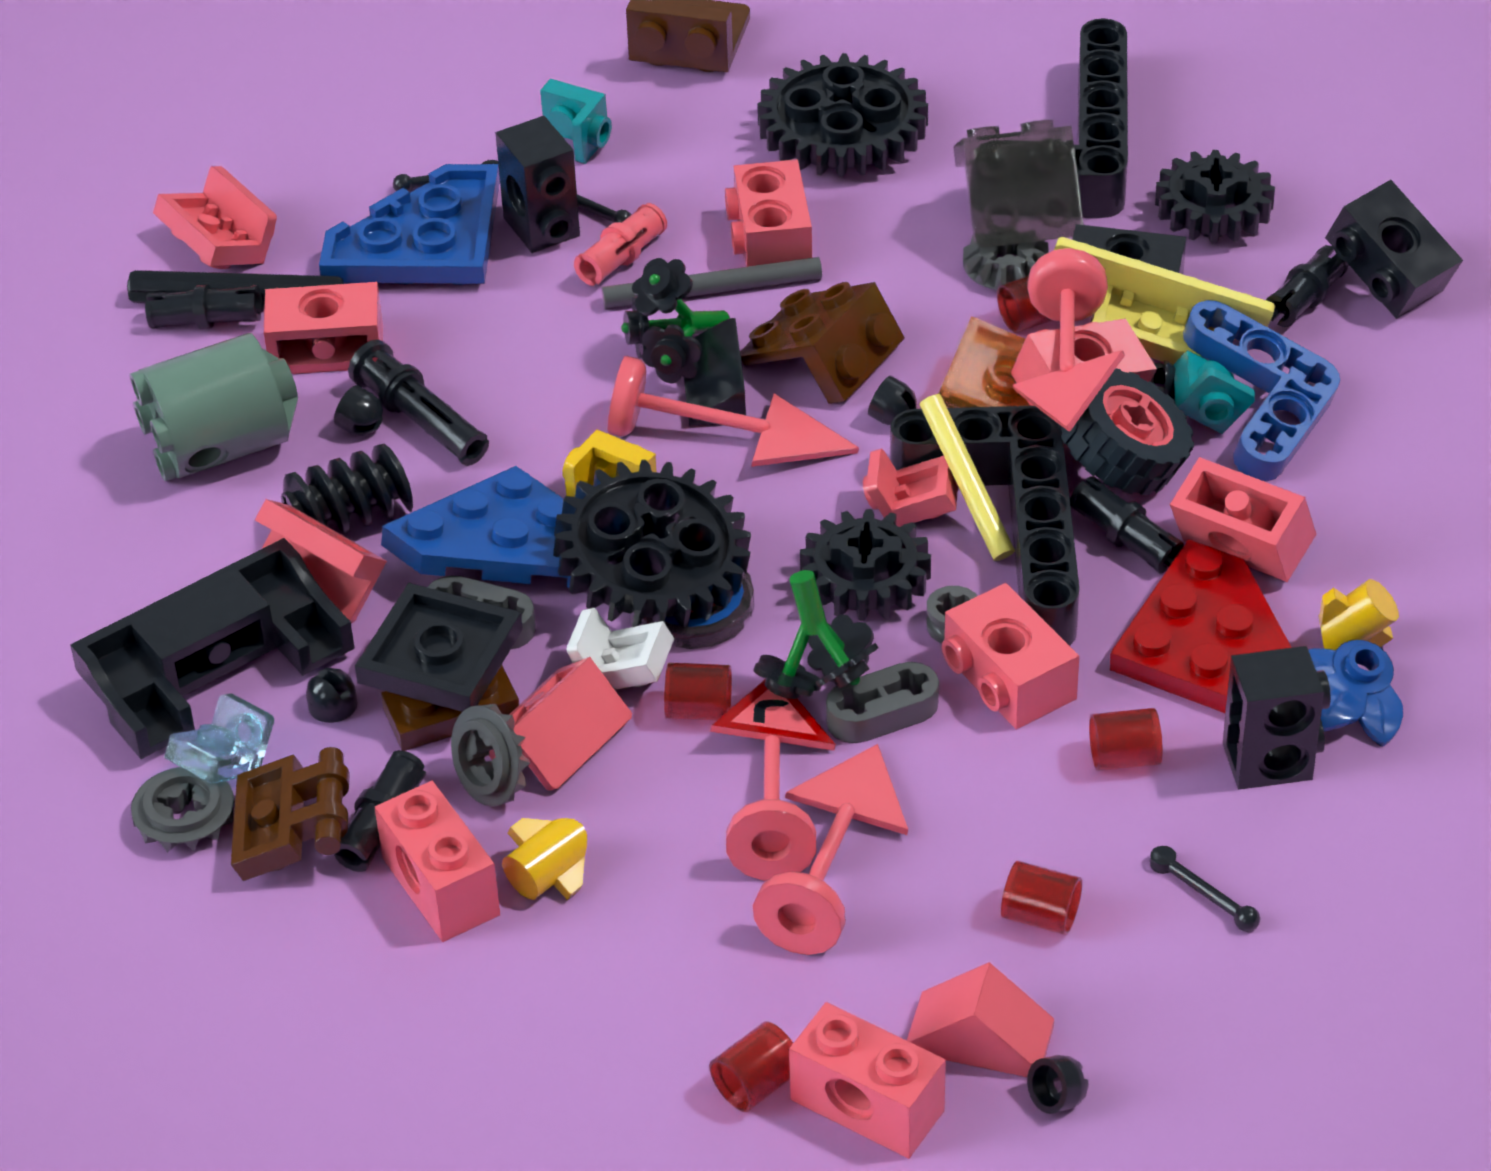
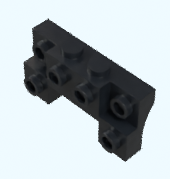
M285 538L70 644L76 671L106 705L110 724L140 759L195 732L191 706L183 698L184 695L277 648L303 676L355 649L351 621L323 592L308 570L301 555Z

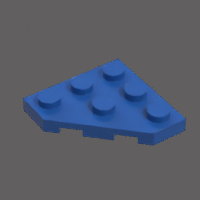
M445 164L428 173L429 183L411 193L402 188L369 206L370 216L352 226L342 221L326 230L319 262L320 275L339 276L343 278L345 284L367 282L398 283L404 285L413 283L485 284L500 185L498 164Z
M517 466L511 467L382 526L381 546L420 574L445 576L446 567L482 570V580L531 584V575L567 578V588L570 587L571 576H559V557L553 556L557 514H562L564 498Z

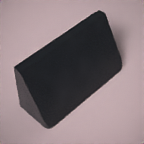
M730 318L693 337L700 342L703 354L697 361L699 371L693 378L684 377L686 402L746 415L745 386L736 318ZM688 418L689 426L716 424Z

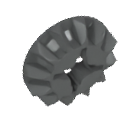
M1014 225L1009 230L1003 231L991 226L987 235L981 233L973 234L970 245L963 248V267L966 274L973 281L984 287L1001 291L1027 288L1031 267L1040 257L1049 253L1048 242L1037 240L1035 231L1032 230L1020 233L1017 232Z
M496 704L477 705L465 709L457 718L451 737L452 760L461 784L472 798L486 806H498L514 801L515 793L526 787V779L522 770L530 764L529 759L522 754L521 749L525 737L516 735L514 732L515 721L513 715L501 714ZM494 749L496 757L492 761L485 762L484 757L490 755L489 751Z
M196 766L176 767L154 775L138 789L132 800L131 815L134 827L139 829L145 843L159 841L166 852L172 850L177 844L186 843L194 851L198 840L202 838L218 840L221 826L233 823V805L235 800L231 786L220 774ZM193 798L195 811H187L183 818L174 819L173 812H181L185 805H189Z

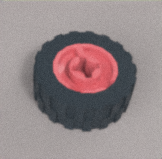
M1118 368L1114 370L1070 432L1058 424V427L1062 430L1061 438L1064 444L1071 450L1070 454L1085 467L1087 472L1101 479L1104 484L1112 488H1119L1122 492L1129 494L1140 493V495H1150L1153 491L1156 493L1161 491L1191 455L1190 452L1194 448V441L1191 438L1193 436L1192 428L1188 425L1187 417L1183 411L1179 410L1174 404L1175 401L1168 394L1165 395L1160 391L1158 386L1152 382H1147L1140 378V375L1132 372H1123Z

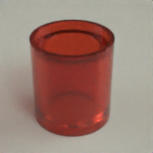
M1029 276L1000 285L997 290V303L1001 317L1013 333H1019L1053 321L1040 314L1031 303L1027 288Z
M667 663L664 688V712L666 719L717 721L731 709V665Z
M1155 708L1090 714V749L1096 771L1152 766L1162 763V733L1159 716Z
M1017 860L1013 864L1005 884L1001 902V917L1067 935L1072 928L1078 911L1083 885L1082 878Z
M768 1021L762 1022L711 1060L709 1071L715 1086L722 1096L736 1109L742 1112L750 1111L790 1080L789 1048L793 1042L777 1025Z

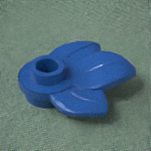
M1365 640L1345 642L1337 650L1308 649L1316 671H1325L1330 686V707L1322 709L1321 712L1324 732L1359 721L1365 733L1380 746L1388 744L1399 730L1403 718L1402 701L1390 685L1394 676V667L1388 654L1378 645ZM1357 664L1366 667L1369 671L1360 668Z

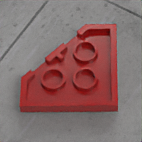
M1188 539L1111 651L1109 670L1225 713L1231 655L1292 647L1245 560Z

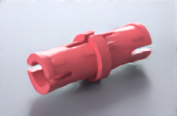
M652 203L642 204L638 207L637 211L622 223L614 222L602 231L598 242L584 253L576 256L574 268L579 278L588 285H598L620 265L628 266L638 259L641 254V248L657 235L665 232L667 228V220L662 210Z

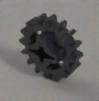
M1212 150L1211 154L1207 155V158H1203L1194 151L1190 153L1189 162L1174 158L1171 169H1161L1159 182H1156L1155 206L1159 207L1158 217L1160 220L1171 219L1170 230L1173 232L1186 228L1189 230V239L1195 240L1203 234V236L1209 237L1211 243H1217L1219 237L1227 235L1232 241L1236 242L1240 239V231L1244 230L1255 235L1258 233L1259 223H1269L1270 213L1274 205L1275 186L1270 185L1271 174L1269 172L1258 173L1259 163L1257 161H1251L1246 164L1240 163L1239 153H1234L1226 159V156L1221 155L1219 150Z
M866 509L863 518L854 519L848 511L841 512V523L836 525L824 519L820 521V534L807 533L805 536L806 548L800 549V571L810 570L814 573L822 606L830 602L834 603V616L845 614L848 609L857 610L859 621H865L869 611L877 610L884 619L890 618V606L896 604L902 609L909 610L912 608V595L924 596L926 593V580L931 579V554H928L927 537H916V525L913 522L904 524L901 527L896 526V514L889 513L883 520L874 519L872 509Z

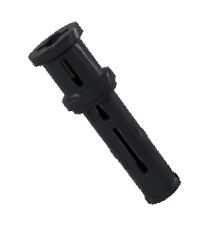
M378 339L371 340L355 352L348 368L350 379L356 385L364 388L369 387L374 391L386 410L406 414L424 429L427 434L454 454L464 465H473L485 455L489 447L488 436L475 428L453 410L450 405L430 391L424 384L422 373L415 366L410 364L403 365L393 356V350L387 343Z

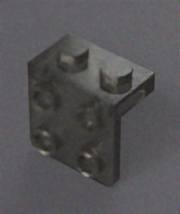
M1038 120L1020 124V132L1000 134L999 126L973 128L967 130V138L961 139L953 146L956 167L965 166L973 237L979 247L988 248L1055 240L1060 237L1072 238L1076 224L1084 225L1072 125L1054 127L1053 120Z

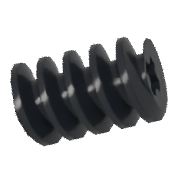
M386 444L374 446L371 458L363 451L352 453L349 466L341 458L330 460L327 474L319 465H313L307 468L305 481L296 472L285 474L283 480V493H281V502L283 504L294 507L327 526L328 521L333 520L343 534L350 532V514L356 513L364 526L372 525V507L374 506L379 507L386 519L394 518L395 499H400L408 512H412L413 509L411 487L405 470L397 456Z

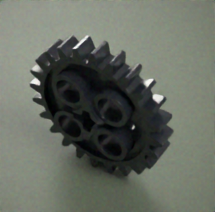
M842 53L838 62H831L827 56L821 55L820 64L815 66L806 60H801L799 72L785 67L783 68V79L771 77L769 79V89L761 90V102L757 103L760 139H767V150H779L780 161L793 158L798 159L800 170L810 164L816 165L817 175H822L829 167L836 168L839 177H844L847 168H855L861 176L866 175L867 165L871 164L882 171L886 170L887 158L903 162L904 150L917 151L918 140L925 139L926 126H928L926 91L918 89V79H905V69L902 67L889 72L887 60H882L874 66L869 65L868 55H863L857 62H850L847 53Z
M641 460L639 472L631 473L623 462H618L614 478L598 469L595 471L593 486L579 481L576 485L575 497L565 496L562 514H557L553 556L559 557L558 574L559 576H571L569 587L571 594L588 591L586 608H596L603 603L608 605L607 620L611 622L618 618L622 612L630 614L632 627L639 626L644 617H652L654 623L660 621L665 623L666 617L673 616L679 625L686 628L688 627L691 611H694L701 618L708 620L711 617L713 603L726 608L729 604L731 591H740L743 575L747 573L751 554L748 551L751 532L743 530L744 512H731L734 497L732 495H724L715 498L717 482L710 480L698 486L694 483L696 470L692 468L685 472L681 478L674 476L672 462H666L660 473L652 472L647 460Z

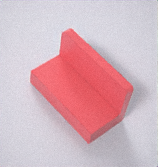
M265 499L255 518V521L271 529L262 548L285 538L301 555L308 570L323 592L353 623L357 619L387 561L294 507Z
M591 657L557 669L509 714L514 717L515 734L525 737L521 749L522 754L530 761L529 768L548 791L559 788L632 717L630 709ZM494 749L489 751V757L492 760L496 757Z

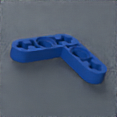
M1211 300L1198 302L1193 306L1183 330V338L1188 347L1204 358L1220 363L1228 371L1269 393L1243 429L1233 453L1234 464L1240 472L1262 481L1276 479L1282 474L1329 408L1340 383L1339 372L1326 359L1226 304ZM1209 327H1212V328H1215V329H1214V331H1212V330H1209L1208 328H1209ZM1234 339L1240 341L1238 346L1233 344ZM1257 349L1264 351L1275 362H1259L1250 356L1248 350ZM1284 367L1290 369L1288 374L1283 372ZM1312 382L1315 386L1308 385L1307 383ZM1285 410L1293 413L1301 424H1286L1280 421L1273 411ZM1267 438L1274 445L1272 450H1269L1264 455L1258 451Z

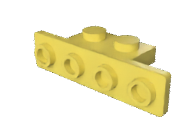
M1060 237L1054 250L1065 248L1082 250L1098 259L1105 268L1108 289L1104 303L1092 315L1091 322H1106L1126 318L1149 357L1164 362L1166 360L1174 365L1187 350L1201 357V355L1188 347L1183 338V330L1191 310L1198 302L1206 300L1221 302L1268 327L1274 313L1275 305L1272 302L1103 250L1086 243ZM1209 327L1208 329L1214 331L1215 328Z

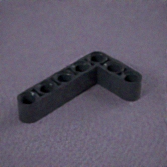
M1101 18L1088 21L1081 28L1078 67L1077 145L986 143L972 151L970 156L969 201L976 211L982 214L997 216L1108 218L1119 214L1124 209L1128 167L1127 30L1124 25L1113 19Z
M1036 406L947 408L984 486L1008 485L1019 596L1071 646L1076 640L1080 587L1064 445L1061 438L1062 430L1058 427L1057 422ZM922 409L905 410L894 417L890 426V460L896 470L943 456Z

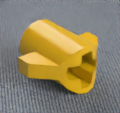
M1368 579L1347 595H1344L1334 587L1322 595L1318 619L1324 649L1337 650L1342 644L1351 640H1365L1379 647L1391 641L1393 635L1389 625L1397 621L1399 611L1387 589L1379 582Z
M521 818L510 827L507 834L519 847L503 858L502 867L508 881L515 890L531 900L539 897L553 885L566 900L579 892L583 885L584 862L587 849V832L580 822L571 818H560L553 821Z

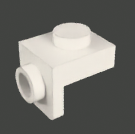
M595 608L582 610L567 645V653L572 663L591 657L615 690L632 686L641 687L649 683L658 682L674 637L663 621L611 631Z

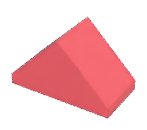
M988 962L922 991L907 1041L946 1059V1061L1027 1077L1031 1065L1036 1060L1046 1057L1054 1029V1018L994 965Z

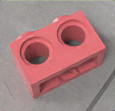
M798 159L733 165L734 187L725 188V206L727 220H737L731 222V239L734 255L743 254L746 267L812 258V225Z

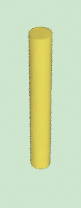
M941 394L925 398L919 405L993 561H1000L1009 557L1015 552V549Z

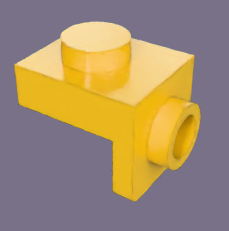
M596 429L580 447L572 449L565 459L562 475L565 479L566 496L575 497L576 485L579 481L593 486L595 471L598 469L614 478L618 462H623L631 473L639 472L641 460H647L652 472H657L656 454L639 445L629 443Z

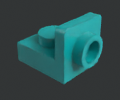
M550 78L540 90L542 115L550 121L562 137L573 140L575 161L586 164L599 148H603L606 145L611 134L612 122L607 117L606 94Z
M1187 350L1174 363L1176 369L1174 376L1175 405L1186 416L1221 434L1255 402L1254 389L1235 380L1234 374L1216 361L1206 360Z

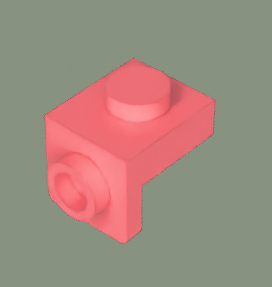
M882 448L870 452L868 474L863 478V490L866 500L872 509H879L883 517L889 513L896 514V526L901 527L911 522L916 523L925 519H934L956 510L958 485L944 456L896 470Z

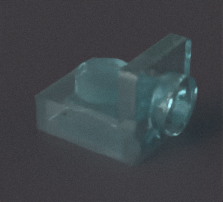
M232 693L221 695L218 699L212 723L203 724L197 730L171 734L164 758L211 784L237 779L238 774L262 766L274 725V717Z

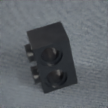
M1307 646L1231 655L1222 744L1238 790L1313 780L1316 753L1323 752L1325 748L1321 712L1322 709L1330 707L1331 694L1327 675L1324 670L1316 671Z

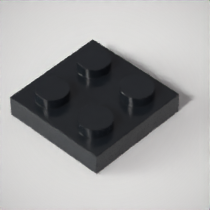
M408 583L356 663L357 683L461 712L469 707L477 706L523 630L521 612Z

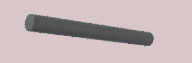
M819 257L691 274L688 276L693 281V287L686 297L822 279L821 261ZM633 283L602 287L604 308L632 305V298L637 297L632 291Z

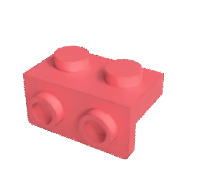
M222 166L210 167L203 193L158 194L153 214L171 229V233L176 238L183 240L194 250L204 264L217 269H228L231 265L264 264L277 220L276 214Z

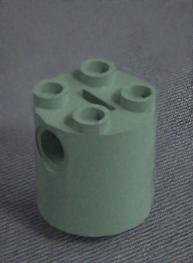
M246 333L141 368L129 375L138 400L133 402L135 414L144 435L153 433L158 447L153 449V453L164 481L194 474L287 442L289 439L298 402V392L294 378L285 359H279L262 349L252 333Z

